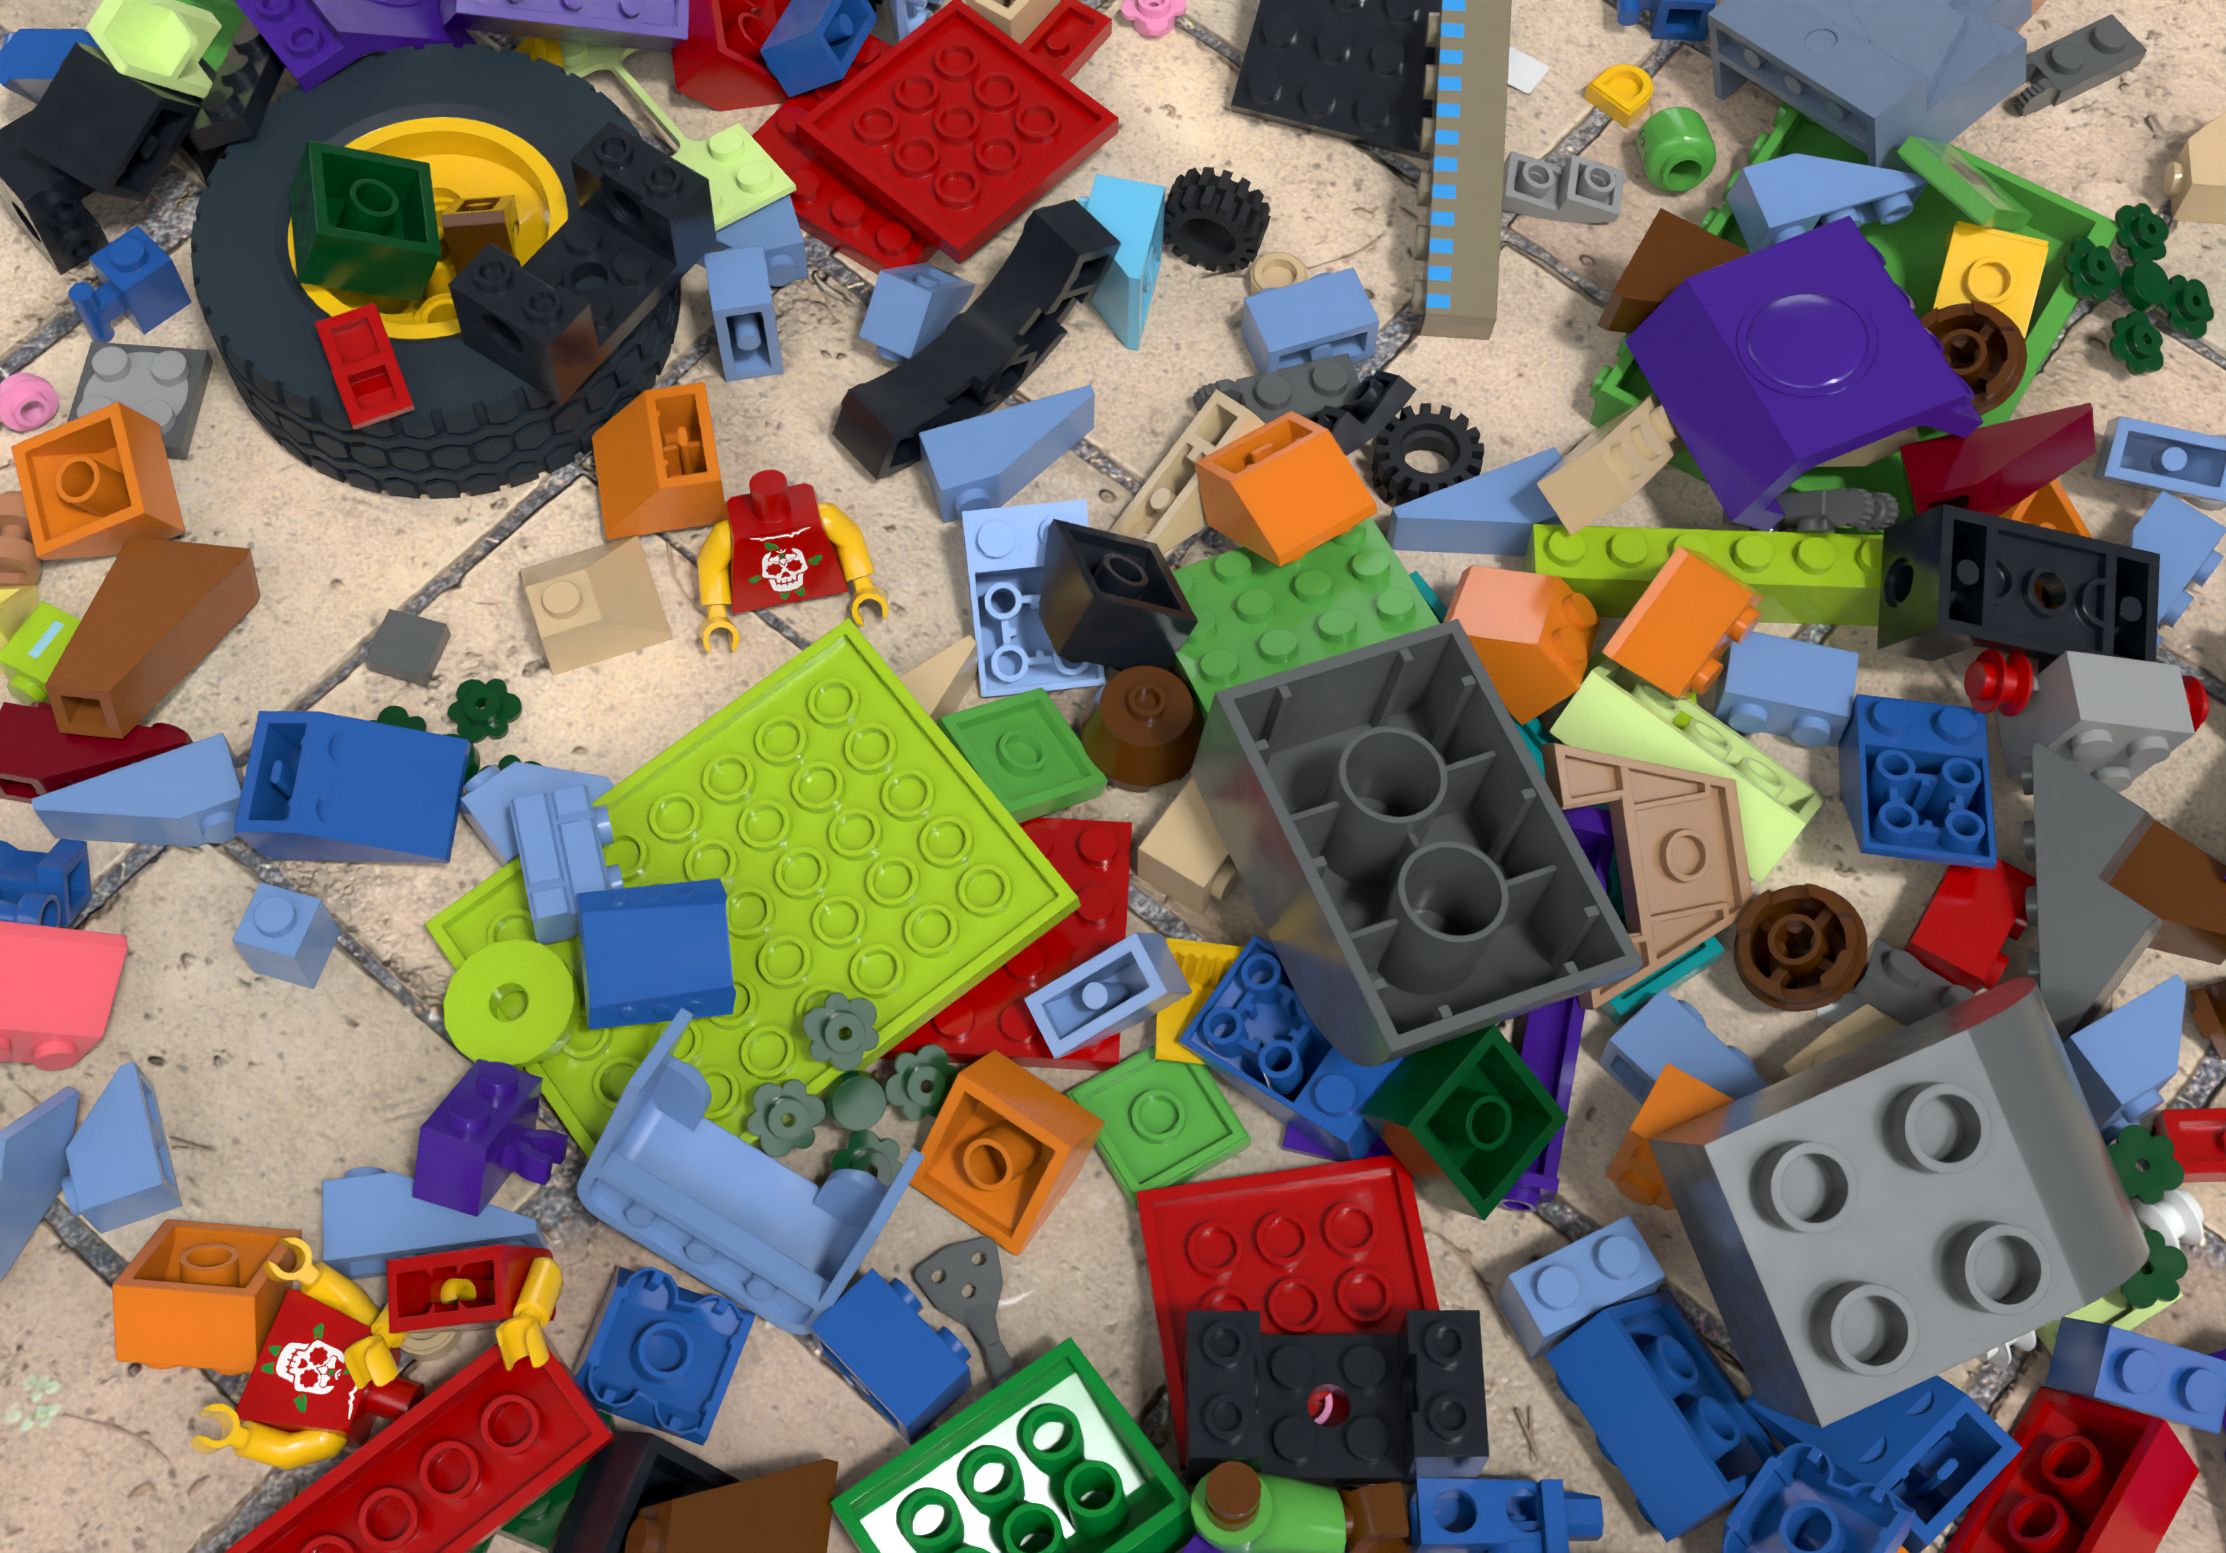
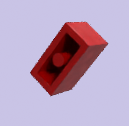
M1997 858L1995 869L1949 864L1903 951L1913 955L1924 967L1952 984L1966 987L1974 994L1979 987L1986 990L1994 988L2010 959L2007 955L1999 952L2007 936L2017 941L2028 924L2025 902L2026 889L2034 885L2036 878Z

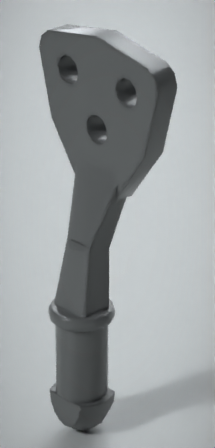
M983 1237L950 1245L919 1265L915 1271V1279L939 1312L971 1330L986 1352L994 1378L991 1388L995 1389L1021 1370L1016 1369L1000 1340L996 1322L1003 1278L998 1247L993 1238ZM977 1253L984 1254L986 1257L985 1263L980 1266L972 1262L973 1256ZM938 1270L946 1274L945 1280L941 1283H935L932 1280L933 1273ZM969 1285L975 1287L977 1291L975 1296L972 1298L964 1297L962 1295L964 1287Z

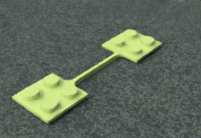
M558 40L563 53V69L566 75L572 72L582 78L597 70H611L679 147L677 153L671 157L709 179L715 231L797 190L794 182L740 123L717 132L704 140L695 141L685 137L621 65L626 56L640 49Z

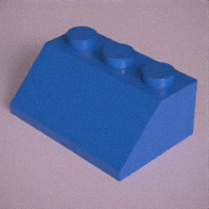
M1669 1290L1603 1309L1545 1354L1556 1372V1380L1561 1391L1571 1402L1578 1405L1596 1433V1442L1601 1453L1610 1463L1618 1467L1636 1495V1503L1640 1513L1652 1527L1659 1530L1666 1543L1700 1528L1736 1506L1769 1456L1779 1453L1757 1419L1742 1405L1744 1400Z

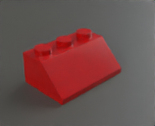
M689 0L688 40L671 51L676 90L688 98L698 100L720 112L785 103L790 97L776 76L769 72L760 49L790 1Z
M2041 1386L2012 1435V1438L2023 1449L1977 1495L1944 1553H2155L2198 1475L2199 1469L2165 1419Z

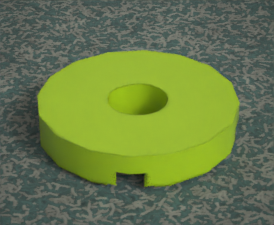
M518 938L490 943L467 957L451 977L443 1001L445 1028L456 1048L474 1063L478 1059L489 1062H504L514 1066L519 1071H525L524 1067L532 1066L538 1061L543 1064L556 1056L573 1035L581 1010L580 995L576 989V981L564 960L541 943ZM515 991L527 993V1008L520 1017L512 1021L498 1020V1005L507 994Z

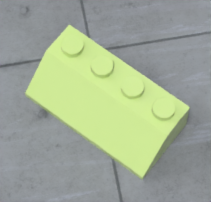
M1610 658L1591 670L1580 689L1575 693L1549 731L1561 740V745L1735 780L1749 876L1760 885L1828 798L1690 699L1675 698ZM1680 710L1694 717V719L1689 720L1683 730L1672 724Z

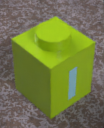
M44 601L39 603L0 651V667L10 679L7 688L14 696L29 706L32 702L51 704L45 684L81 622L80 619Z

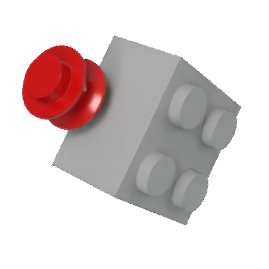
M1988 649L1983 651L1969 665L1964 678L1965 693L1969 697L1972 707L1977 712L1988 714L1997 708L1995 712L2009 779L2021 780L2022 757L2032 756V747L2036 742H2039L2111 789L2121 792L2129 788L2133 780L2154 764L2166 760L2170 756V752L2193 736L2200 725L2204 723L2209 712V699L2201 681L2194 676H2182L2180 666L2065 651L2036 676L2033 674L2030 661L2025 655L2009 654L2004 658L1997 650Z

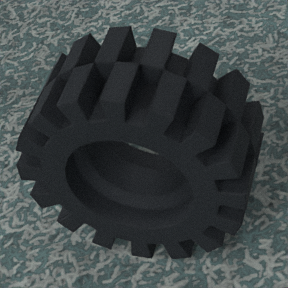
M1204 167L1201 175L1196 168L1187 170L1185 176L1180 174L1176 178L1165 203L1163 230L1164 244H1174L1171 251L1178 258L1183 254H1187L1189 256L1187 263L1195 267L1198 261L1206 263V270L1215 272L1218 265H1221L1224 273L1234 272L1235 266L1243 270L1248 267L1250 261L1254 262L1270 221V206L1268 202H1262L1264 195L1259 189L1251 192L1248 191L1251 182L1244 177L1237 183L1231 180L1233 172L1223 169L1222 175L1216 176L1214 167Z
M1421 403L1419 414H1414L1411 405L1401 409L1399 419L1395 416L1384 429L1379 431L1371 471H1373L1372 481L1374 488L1381 487L1380 498L1385 504L1396 498V507L1480 475L1483 464L1484 443H1479L1481 434L1476 426L1467 430L1469 418L1460 413L1455 420L1450 419L1452 408L1442 405L1440 413L1434 414L1431 413V403ZM1429 450L1445 457L1449 461L1450 467L1448 470L1440 473H1424L1408 465L1405 461V456L1413 451Z

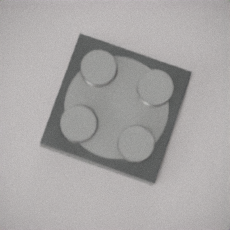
M91 342L67 423L113 403L120 402L159 423L167 458L186 460L213 360L208 350Z

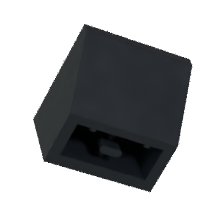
M75 42L67 57L62 61L58 72L39 103L32 110L16 141L23 148L102 194L144 203L193 126L201 105L190 94L123 75L114 68L100 48Z

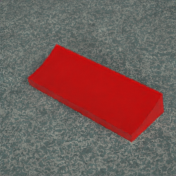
M542 1328L550 1355L544 1365L534 1368L529 1355L517 1360L512 1370L507 1371L499 1345L496 1343L223 1553H470L617 1437L586 1395Z

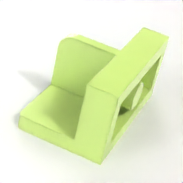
M103 0L86 29L119 73L200 98H205L208 95L213 83L198 62L222 27L212 12L177 0Z

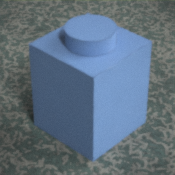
M260 882L232 941L254 973L314 989L337 941L340 930L322 899Z

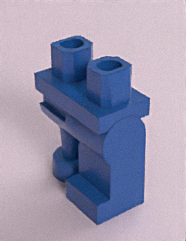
M60 839L48 853L18 850L10 843L0 840V921L58 928L59 926L68 927L92 899L87 841Z
M1417 1477L1407 1493L1408 1519L1413 1544L1410 1546L1411 1553H1569L1568 1541H1598L1603 1536L1604 1523L1600 1496L1564 1492L1563 1479H1541L1539 1482L1510 1479Z

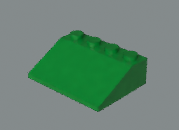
M1071 1337L830 1502L832 1509L860 1553H1175L1188 1544L1196 1533L1191 1516V1495Z

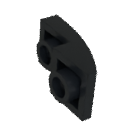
M1377 370L1373 376L1366 377L1356 387L1350 399L1352 406L1348 412L1325 405L1322 411L1315 412L1308 419L1328 429L1345 456H1347L1381 431L1405 406L1417 389L1400 375Z

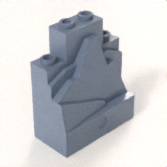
M1725 0L1707 14L1715 96L1724 100L1748 80H1751L1867 154L1868 166L1912 173L1914 170L1898 157L1899 153H1897L1910 135L1948 144L2026 81L2027 39L2022 37L2016 29L2031 18L2032 0Z

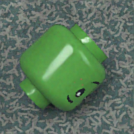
M1686 107L1663 109L1650 116L1639 129L1636 137L1637 154L1645 176L1654 187L1667 192L1691 190L1702 183L1712 172L1716 163V147L1706 122L1698 112Z

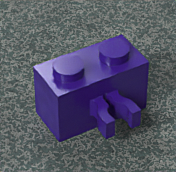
M478 1059L420 1127L412 1197L478 1217L513 1171L526 1180L545 1186L551 1178L552 1164L561 1165L566 1158L569 1135L551 1130H535L543 1078L519 1071L514 1066L504 1062H489Z

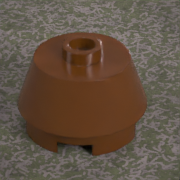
M1970 301L1971 303L1954 304L1939 310L1938 307L1926 313L1920 319V322L1941 342L1944 348L1942 355L1952 370L1962 377L1973 390L1975 398L1971 403L1978 414L1981 416L1994 410L2015 392L2024 376L2027 364V348L2021 331L2007 315L1984 302Z
M1136 666L1116 674L1090 699L1081 717L1080 737L1089 759L1102 771L1108 783L1126 791L1145 793L1148 792L1149 786L1162 785L1176 779L1179 781L1189 772L1196 756L1205 722L1189 690L1177 676L1167 670L1154 666Z
M1810 883L1788 886L1773 892L1770 890L1763 892L1746 907L1736 927L1733 950L1734 962L1742 983L1757 999L1781 1010L1810 1011L1836 1002L1854 985L1863 970L1867 957V933L1856 909L1836 892Z

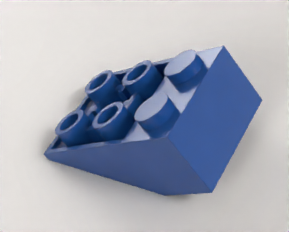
M1856 694L1853 701L1851 719L1838 742L1840 792L1860 853L1995 869L1997 856L1985 714L1979 713L1971 707Z
M259 711L233 832L267 860L450 863L471 743L467 739L319 711Z
M1253 935L1179 1039L1180 1045L1286 1126L1287 1124L1339 1158L1341 1162L1363 1159L1379 1135L1360 1112L1408 1057L1407 1055L1375 1067H1363L1351 1062L1340 1054L1322 1035L1304 1009L1274 946L1256 935Z
M1938 1375L1823 1428L1758 1405L1754 1393L1742 1404L1785 1448L1796 1443H1811L1826 1452L1836 1467L1863 1482L1876 1483L1890 1492L1894 1499L1916 1510L1908 1536L1902 1543V1546L1909 1553H1920L1929 1546L2023 1449L1966 1393Z

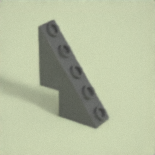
M2036 742L2032 747V756H2023L2021 760L2023 792L2025 796L2033 795L2034 821H2025L2023 827L2024 852L2027 861L2036 860L2037 886H2030L2026 889V916L2029 926H2038L2039 952H2030L2028 956V978L2036 980L2061 1041L2064 1044L2071 1035L2092 1023L2165 922L2109 885V882L2155 819L2145 809L2044 745Z

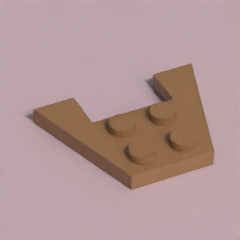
M1556 743L1541 744L1546 783L1561 810L1605 802L1609 803L1627 933L1644 962L1640 969L1630 977L1578 995L1580 1009L1595 1010L1738 921L1746 907L1753 901L1736 781Z

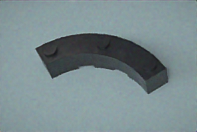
M1075 199L1033 210L1024 224L1022 235L1006 262L987 288L965 312L954 317L946 330L938 338L901 365L871 381L848 389L841 402V411L832 433L833 436L876 480L896 473L920 461V432L991 413L1043 363L1068 333L1060 324L1070 313L1077 301L1083 304L1092 299L1108 272L1121 242Z

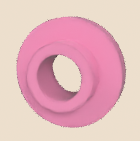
M16 373L1 382L0 419L7 427L17 431H31L44 426L55 415L59 402L58 395L46 379L30 373ZM34 401L29 406L22 408L25 404Z

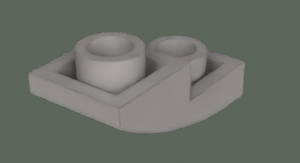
M1511 151L1504 162L1502 210L1554 221L1576 223L1615 222L1620 214L1625 171L1573 154L1563 168Z

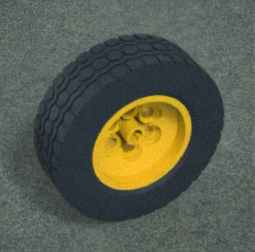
M453 43L424 44V49L415 50L414 46L391 49L385 52L386 55L376 57L375 53L356 59L307 93L298 84L278 97L279 103L274 107L271 105L267 106L255 136L232 142L225 149L226 158L218 159L207 179L208 189L202 190L195 211L196 221H193L191 262L196 296L204 319L229 374L252 415L281 446L309 467L313 465L318 472L342 483L348 479L353 487L381 494L382 489H385L391 496L420 499L421 494H428L431 499L460 498L462 492H470L471 496L501 491V485L510 483L512 488L539 479L538 473L547 470L550 474L575 461V455L580 451L584 455L593 449V434L644 390H651L656 384V374L661 375L670 355L671 344L674 343L681 305V279L566 402L561 405L465 345L448 286L457 274L443 230L441 214L454 199L515 195L518 219L512 228L516 258L520 261L522 267L580 208L571 159L609 121L642 139L625 114L623 115L619 107L601 91L597 93L592 84L572 72L566 75L563 67L541 58L533 61L529 54L504 48L497 52L493 50L492 46L463 44V48H455ZM308 140L430 163L441 256L420 302L297 282L289 188ZM590 276L580 280L575 288L583 292L599 290L607 281L598 276ZM375 303L415 410L354 430L332 374V368L315 322Z

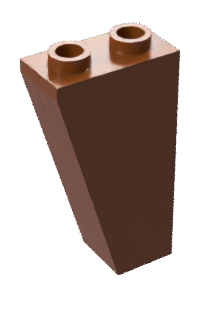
M129 536L45 684L59 733L123 739L257 604L261 595L251 549Z

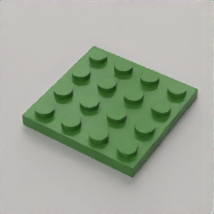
M1372 517L1355 525L1348 533L1333 537L1308 551L1301 559L1287 563L1282 567L1275 565L1246 547H1241L1172 571L1198 620V623L1180 651L1175 653L1176 657L1173 662L1205 721L1217 691L1440 624Z

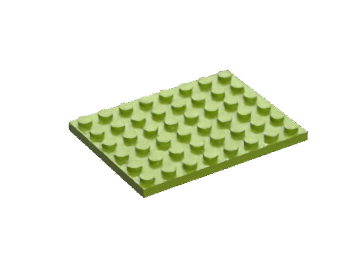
M847 618L592 802L593 807L607 806L614 844L602 846L606 866L619 864L624 888L720 878L727 894L726 910L733 984L736 990L733 1014L691 1020L673 1056L698 1069L708 1083L712 1100L704 1117L756 1149L761 1148L760 1136H754L748 1131L746 1119L750 1113L756 1111L752 1104V1095L759 1085L773 1082L782 1087L787 1080L798 1079L805 1084L807 1094L816 1095L823 1101L826 1098V1093L831 1083L841 1074L848 1072L838 1070L831 1064L830 1060L819 1062L813 1059L809 1053V1045L812 1039L807 1037L802 1029V1019L805 1013L813 1007H824V1001L829 994L840 992L848 1000L863 997L871 1001L876 1008L877 1018L872 1028L878 1032L879 1042L873 1050L863 1051L862 1062L854 1069L863 1071L1081 906L1078 896L850 618ZM517 856L424 924L456 971L467 957L490 943L514 938L537 942L520 856ZM578 934L571 939L543 944L564 960L576 981V989L580 995L581 1010L574 1033L556 1056L543 1064L538 1061L532 1066L524 1068L529 1074L543 1078L541 1092L587 1158L590 1159L629 1080L672 1021L589 1030L586 1018L580 939ZM515 991L507 994L498 1005V1020L512 1021L520 1017L527 1008V993ZM847 1027L839 1030V1037H844L847 1034ZM787 1113L782 1117V1123L790 1121L791 1113Z

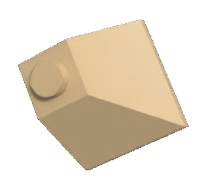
M638 535L520 569L527 597L553 676L673 639Z

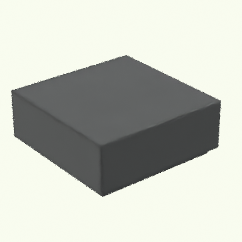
M389 609L365 658L366 665L369 671L428 686L451 633L445 623Z

